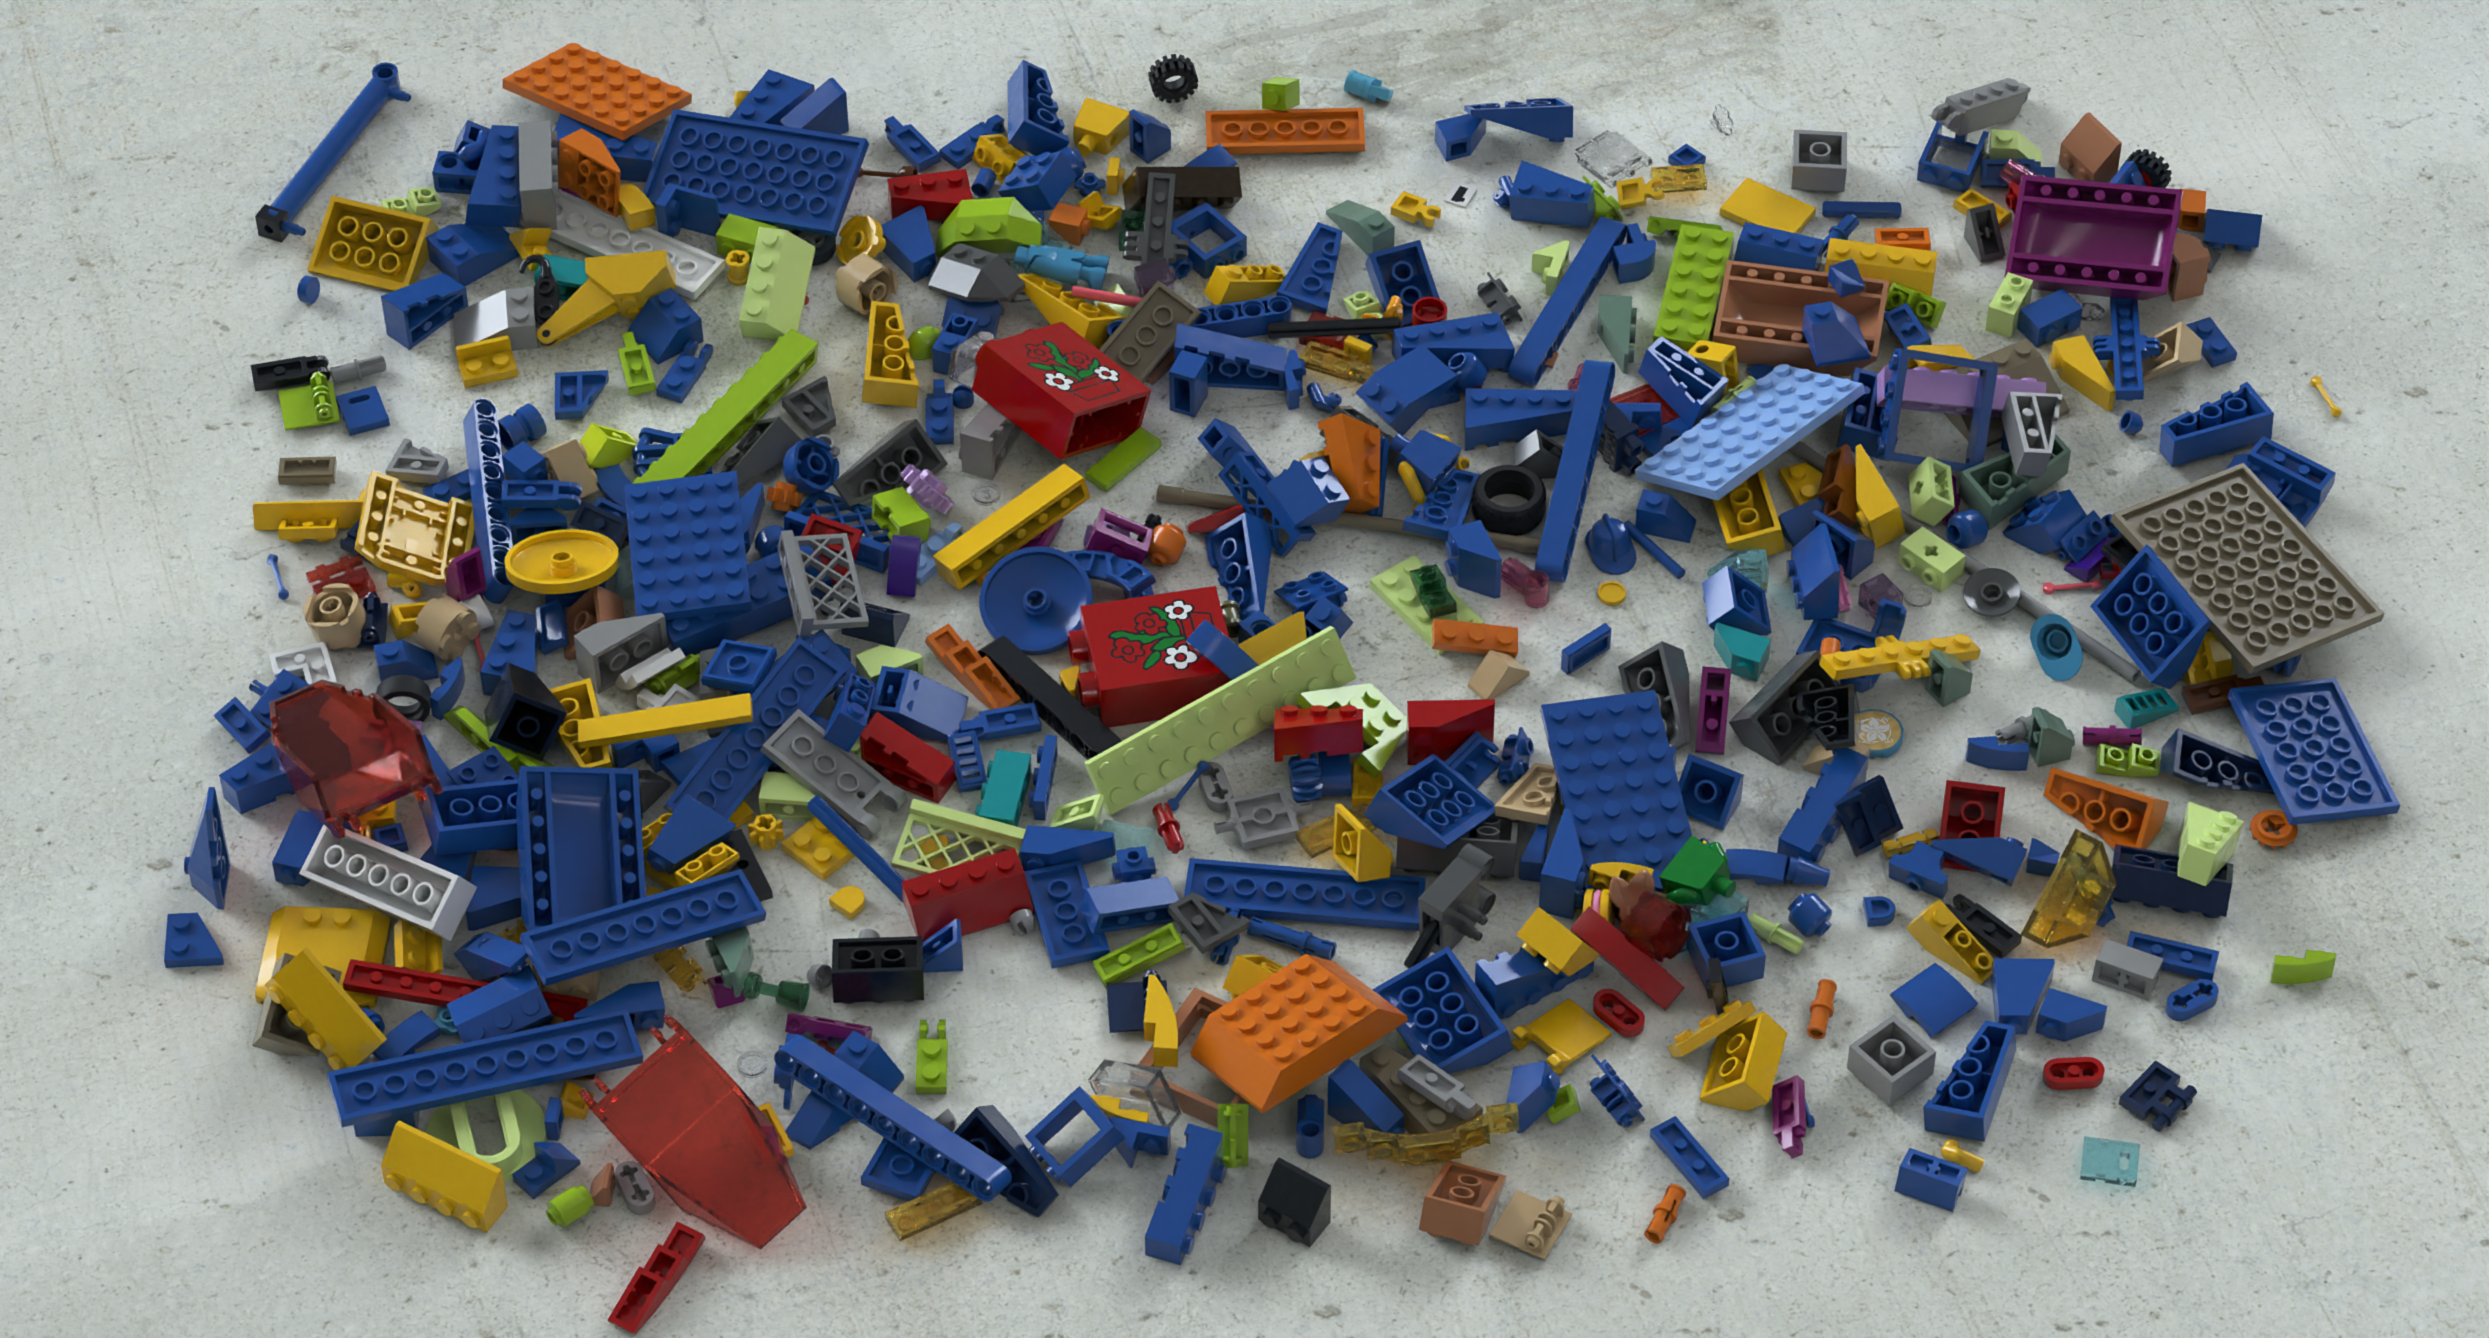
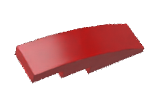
M1590 906L1570 928L1574 935L1599 953V957L1616 969L1620 976L1666 1011L1685 989L1662 966Z
M676 1222L663 1246L658 1244L645 1267H638L609 1316L608 1322L636 1335L682 1277L705 1241L706 1237L704 1234Z

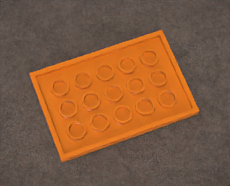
M569 43L563 48L503 78V89L621 140H625L671 115L673 109L680 110L692 103V94L682 90L680 87L672 86L657 77H651L638 69L623 65L617 60H611L598 52L583 48L577 43Z

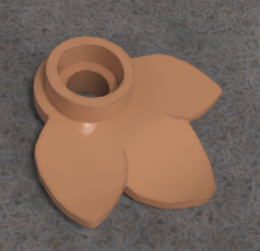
M1646 869L1635 874L1629 883L1617 876L1612 877L1610 882V899L1619 908L1621 921L1631 928L1644 925L1648 917L1658 915L1665 905L1666 895L1654 892V880ZM1633 907L1637 908L1639 911V915L1637 918L1633 917L1631 914V909Z

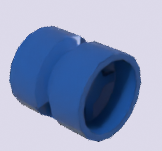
M529 403L518 408L513 416L509 414L498 420L500 442L507 451L523 441L528 443V441L537 440L547 432L546 424L541 414Z

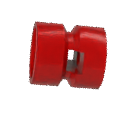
M1424 297L1414 303L1412 326L1447 321V306L1441 299Z

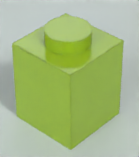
M1274 77L1262 82V109L1286 111L1300 105L1299 79Z

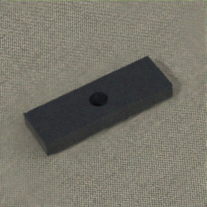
M742 829L733 831L729 840L724 842V844L737 851L740 858L728 872L742 869L760 902L773 898L772 889Z

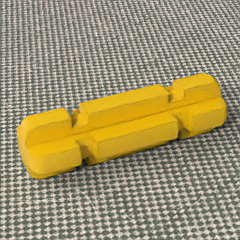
M1934 828L1922 831V834L1916 832L1896 839L1897 841H1894V839L1882 843V851L1887 858H1892L1893 854L1899 855V852L1901 854L1909 853L1917 841L1931 846L1933 840H1939V835Z

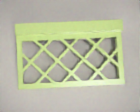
M913 798L910 814L891 864L894 868L926 875L939 871L933 869L929 861L943 856L948 864L943 869L993 855L994 852L1001 849L1009 850L1015 848L1018 857H1020L1026 829ZM913 824L926 827L929 834L915 840L911 833ZM946 833L954 835L957 842L946 847L942 846L936 836ZM933 837L939 850L925 856L919 844ZM973 841L981 842L985 850L971 855L966 845ZM961 847L967 858L953 864L947 853ZM915 848L920 859L913 862L901 860L902 854Z

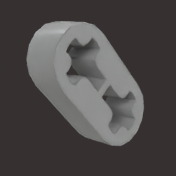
M1207 762L1209 765L1208 770L1202 772L1198 777L1200 789L1209 809L1214 812H1225L1228 810L1227 799L1233 798L1231 785L1224 768L1220 764ZM1209 775H1212L1213 778H1216V781L1212 782ZM1219 792L1222 799L1219 800L1215 793Z
M626 1161L619 1164L615 1170L616 1184L629 1210L636 1215L648 1214L655 1208L656 1201L654 1190L642 1167L634 1161ZM630 1174L631 1177H634L635 1182L631 1183L625 1175ZM640 1193L641 1197L646 1200L641 1202L639 1199H636V1194Z

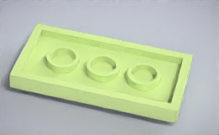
M1415 555L1370 579V588L1431 647L1432 622L1434 619L1484 624V621ZM1434 649L1439 655L1445 652V650Z

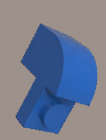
M1638 223L1627 225L1625 245L1613 246L1612 266L1619 284L1642 280L1652 273L1655 266L1656 241H1647V236L1645 233H1641Z
M673 734L611 744L613 763L617 768H624L645 759L655 773L663 770L661 760L680 753L679 742Z

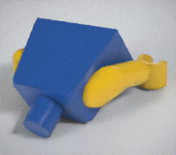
M1420 430L1410 441L1398 433L1390 444V448L1400 453L1396 470L1405 483L1412 500L1417 502L1413 505L1412 512H1414L1418 505H1422L1426 501L1423 497L1433 492L1438 487V484L1454 468L1464 470L1470 465L1468 458L1459 457L1462 448L1453 444L1447 435L1432 434L1425 430Z

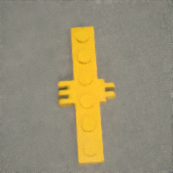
M1966 634L1932 638L1923 641H1909L1907 643L1903 640L1898 641L1893 635H1889L1885 638L1883 636L1877 637L1875 639L1876 647L1860 648L1859 650L1839 651L1822 655L1819 665L1833 680L1894 671L1903 680H1909L1911 677L1915 679L1921 676H1930L1931 669L1928 663L1930 651L1933 649L1954 655L1960 662L1979 659L1981 649Z

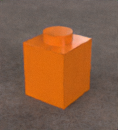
M2182 189L2183 196L2178 228L2183 231L2202 233L2206 207V191Z
M1058 202L1048 220L1049 239L1080 246L1084 236H1088L1090 233L1091 221L1088 220L1087 208Z

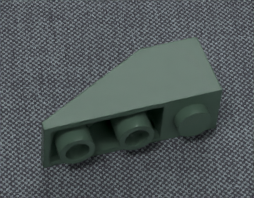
M1600 295L1597 333L1621 371L1627 374L1628 363L1634 362L1635 346H1629V343L1635 344L1636 327L1630 326L1631 324H1636L1637 308H1632V296Z
M746 926L711 936L709 940L705 941L709 958H713L717 973L721 972L725 988L730 987L735 998L740 997L754 960L750 933Z

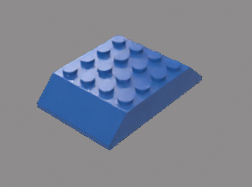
M520 766L516 800L521 915L526 930L531 931L646 897L638 769Z

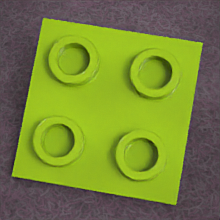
M315 372L310 378L311 385L278 390L285 431L340 422L333 381L327 382L325 375L321 372Z

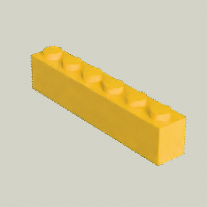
M1066 464L1058 467L934 554L933 559L940 577L958 590L964 588L991 569L1002 558L1015 552L1089 500L1091 497L1084 477Z

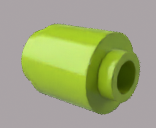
M583 1185L578 1187L572 1186L547 1202L548 1210H546V1215L554 1226L559 1225L562 1228H566L589 1213L590 1208L594 1206V1201Z

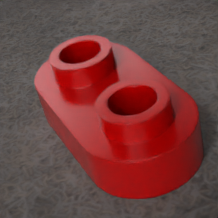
M1602 989L1594 995V1013L1618 1034L1624 1037H1635L1643 1032L1645 1025L1644 1013L1622 994L1614 989Z
M2093 1057L2055 1058L2049 1060L2044 1065L2042 1078L2044 1083L2054 1090L2091 1089L2098 1087L2102 1083L2105 1068L2098 1059Z

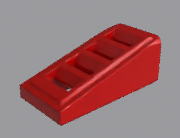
M1235 505L1186 525V531L1189 533L1214 531L1243 514V506Z

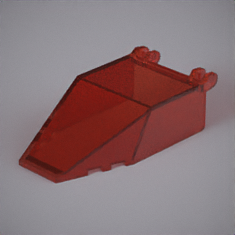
M321 679L269 702L270 719L272 722L271 731L273 737H271L272 743L298 800L331 831L334 837L341 839L346 836L343 823L349 822L352 829L357 832L362 829L359 816L410 793H414L418 801H426L427 797L423 788L428 785L434 794L439 795L443 793L440 781L433 771L419 729L379 694L371 693L366 696L363 695L361 689L355 688L352 691H347L345 685Z
M666 1014L662 1017L664 1023L675 1032L671 1038L666 1040L663 1034L652 1026L649 1032L662 1046L612 1090L596 1076L593 1079L595 1086L606 1094L598 1103L584 1088L578 1093L611 1135L682 1212L690 1216L693 1215L710 1226H716L726 1231L729 1235L761 1250L807 1208L796 1178L789 1166L786 1153L779 1141L776 1128L695 1038L676 1019Z

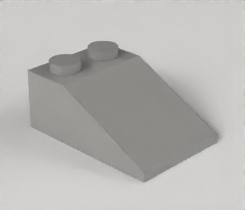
M533 287L505 289L454 313L455 348L456 346L506 335L510 338L512 351L538 348Z
M662 613L597 622L581 630L578 634L574 635L579 675L583 679L591 678L597 694L614 686L621 673L668 647L665 616Z

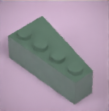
M2055 433L2052 454L2043 477L2016 475L2010 452L1961 471L1959 496L1970 509L1977 510L1984 516L1988 524V530H1990L2024 506L2023 504L2029 498L2039 495L2068 474L2071 450Z

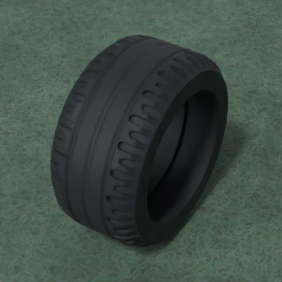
M1501 465L1488 469L1477 478L1473 487L1472 511L1476 521L1481 520L1486 530L1492 533L1518 536L1534 530L1541 523L1546 510V488L1542 479L1536 473L1517 465ZM1502 494H1514L1525 498L1528 502L1516 507H1505L1495 504L1490 499Z

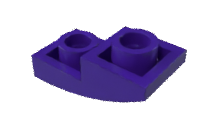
M892 536L886 595L916 596L921 537Z

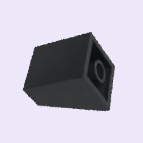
M508 663L484 710L489 741L543 761L567 715V710L534 672Z

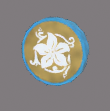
M1868 709L1860 711L1861 729L1857 742L1870 746L1869 758L1874 759V756L1886 758L1896 753L1903 742L1904 729L1901 722L1893 714L1884 710Z

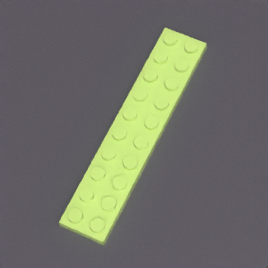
M1329 626L1084 762V765L1097 793H1101L1104 796L1103 807L1106 813L1112 815L1195 769L1200 761L1207 762L1274 725L1275 709H1281V707L1287 705L1297 706L1298 709H1302L1296 702L1302 692L1342 687L1356 679V676L1335 628Z

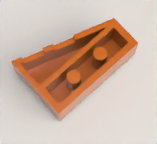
M1343 413L1318 421L1319 430H1324L1327 444L1326 447H1323L1324 455L1329 456L1332 471L1350 498L1343 511L1361 514L1378 508L1380 505V429Z

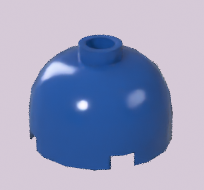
M808 437L795 443L786 452L783 460V474L789 484L797 485L796 491L809 495L827 490L839 476L838 459H834L830 453L833 449L829 444L815 437Z

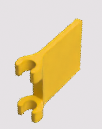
M1568 998L1530 1024L1519 1025L1514 1028L1512 1034L1516 1038L1511 1043L1515 1049L1520 1051L1531 1040L1550 1055L1546 1062L1559 1076L1568 1065L1610 1038L1612 1033Z

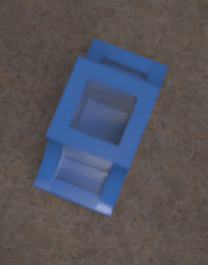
M1917 841L1909 853L1903 855L1893 854L1889 861V878L1906 884L1911 890L1923 891L1943 899L1948 891V875L1942 872L1944 867V851Z

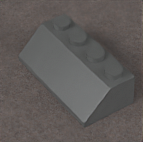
M1818 650L1795 655L1728 722L1745 747L1776 765L1782 764L1812 733L1797 711V693L1840 686L1839 682L1833 680L1819 665L1821 655Z

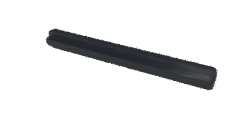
M1398 317L1276 322L1268 324L1267 333L1270 339L1393 334L1394 329L1401 328V320Z

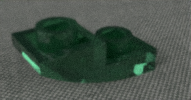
M1436 564L1425 565L1419 569L1409 571L1416 593L1430 619L1457 612L1456 601L1446 587V578Z

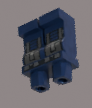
M1609 400L1598 451L1603 455V460L1609 464V468L1614 473L1622 469L1630 476L1635 473L1637 467L1642 465V461L1636 456L1643 451L1644 443L1638 438L1639 426L1635 423L1630 424L1628 417Z

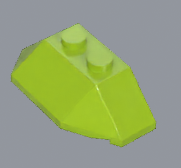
M1014 197L962 200L937 230L936 256L943 257L959 243L994 254L1016 252L1018 246L1030 248V245L1040 246L1042 241V225Z

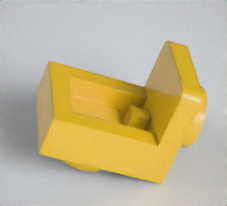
M1098 191L1091 192L1077 203L1078 207L1087 208L1088 220L1091 221L1092 228L1111 229L1118 220L1125 216L1120 206L1104 204Z

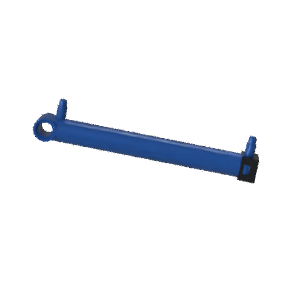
M385 62L377 64L372 69V79L270 206L263 205L255 216L259 236L282 243L289 233L300 236L305 235V228L291 223L387 100L396 99L406 102L411 100V95L405 93L400 88L396 65Z

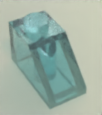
M1766 549L1737 550L1707 571V577L1709 578L1728 565L1767 593L1769 566Z

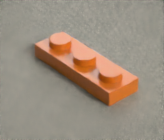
M1434 619L1432 622V649L1487 655L1492 650L1516 658L1518 654V628Z

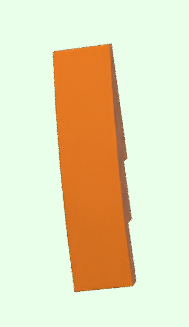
M949 623L926 637V645L941 663L990 710L1010 707L1020 702L1021 698L987 656L982 658L968 639L963 642Z

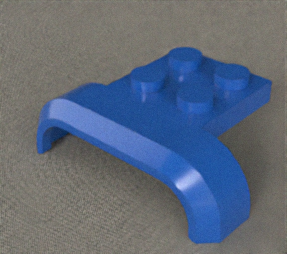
M1882 597L1871 632L1833 619L1813 620L1796 651V655L1818 650L1820 653L1821 641L1828 637L1836 638L1841 642V652L1859 650L1860 648L1876 647L1875 639L1877 637L1883 636L1885 638L1886 636L1893 635L1899 640L1905 624L1907 611L1903 604ZM1880 674L1840 679V686L1854 683L1856 692L1864 693L1874 687Z

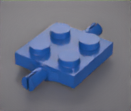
M284 668L268 687L258 682V680H253V684H250L249 690L260 695V699L250 712L262 725L278 735L283 736L313 716L330 729V724L319 718L321 710L330 700L329 697Z

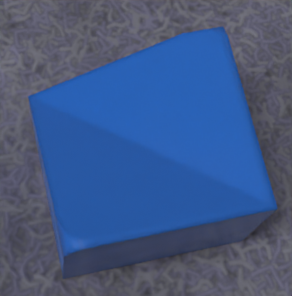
M1853 259L1829 266L1828 281L1841 298L1865 290L1864 282Z
M2032 838L2026 873L2055 878L2060 853L2038 839Z

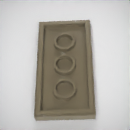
M1158 280L1099 350L1144 384L1175 347L1177 323L1192 326L1201 316V311Z

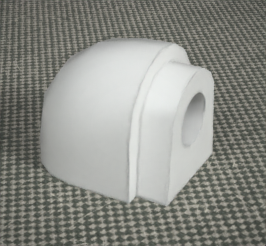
M479 594L459 602L475 612L477 623L481 626L480 630L495 625L489 610Z

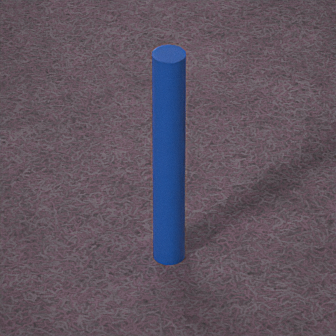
M1629 520L1624 522L1629 536L1677 579L1685 575L1686 571Z

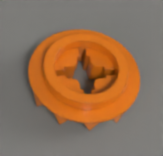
M2264 810L2257 813L2252 818L2249 829L2252 832L2253 840H2259L2261 847L2270 845L2272 850L2277 846L2285 849L2289 843H2294L2298 833L2297 824L2290 825L2284 812L2278 810ZM2272 828L2274 831L2279 830L2278 835L2275 834L2273 831L2268 832V829Z

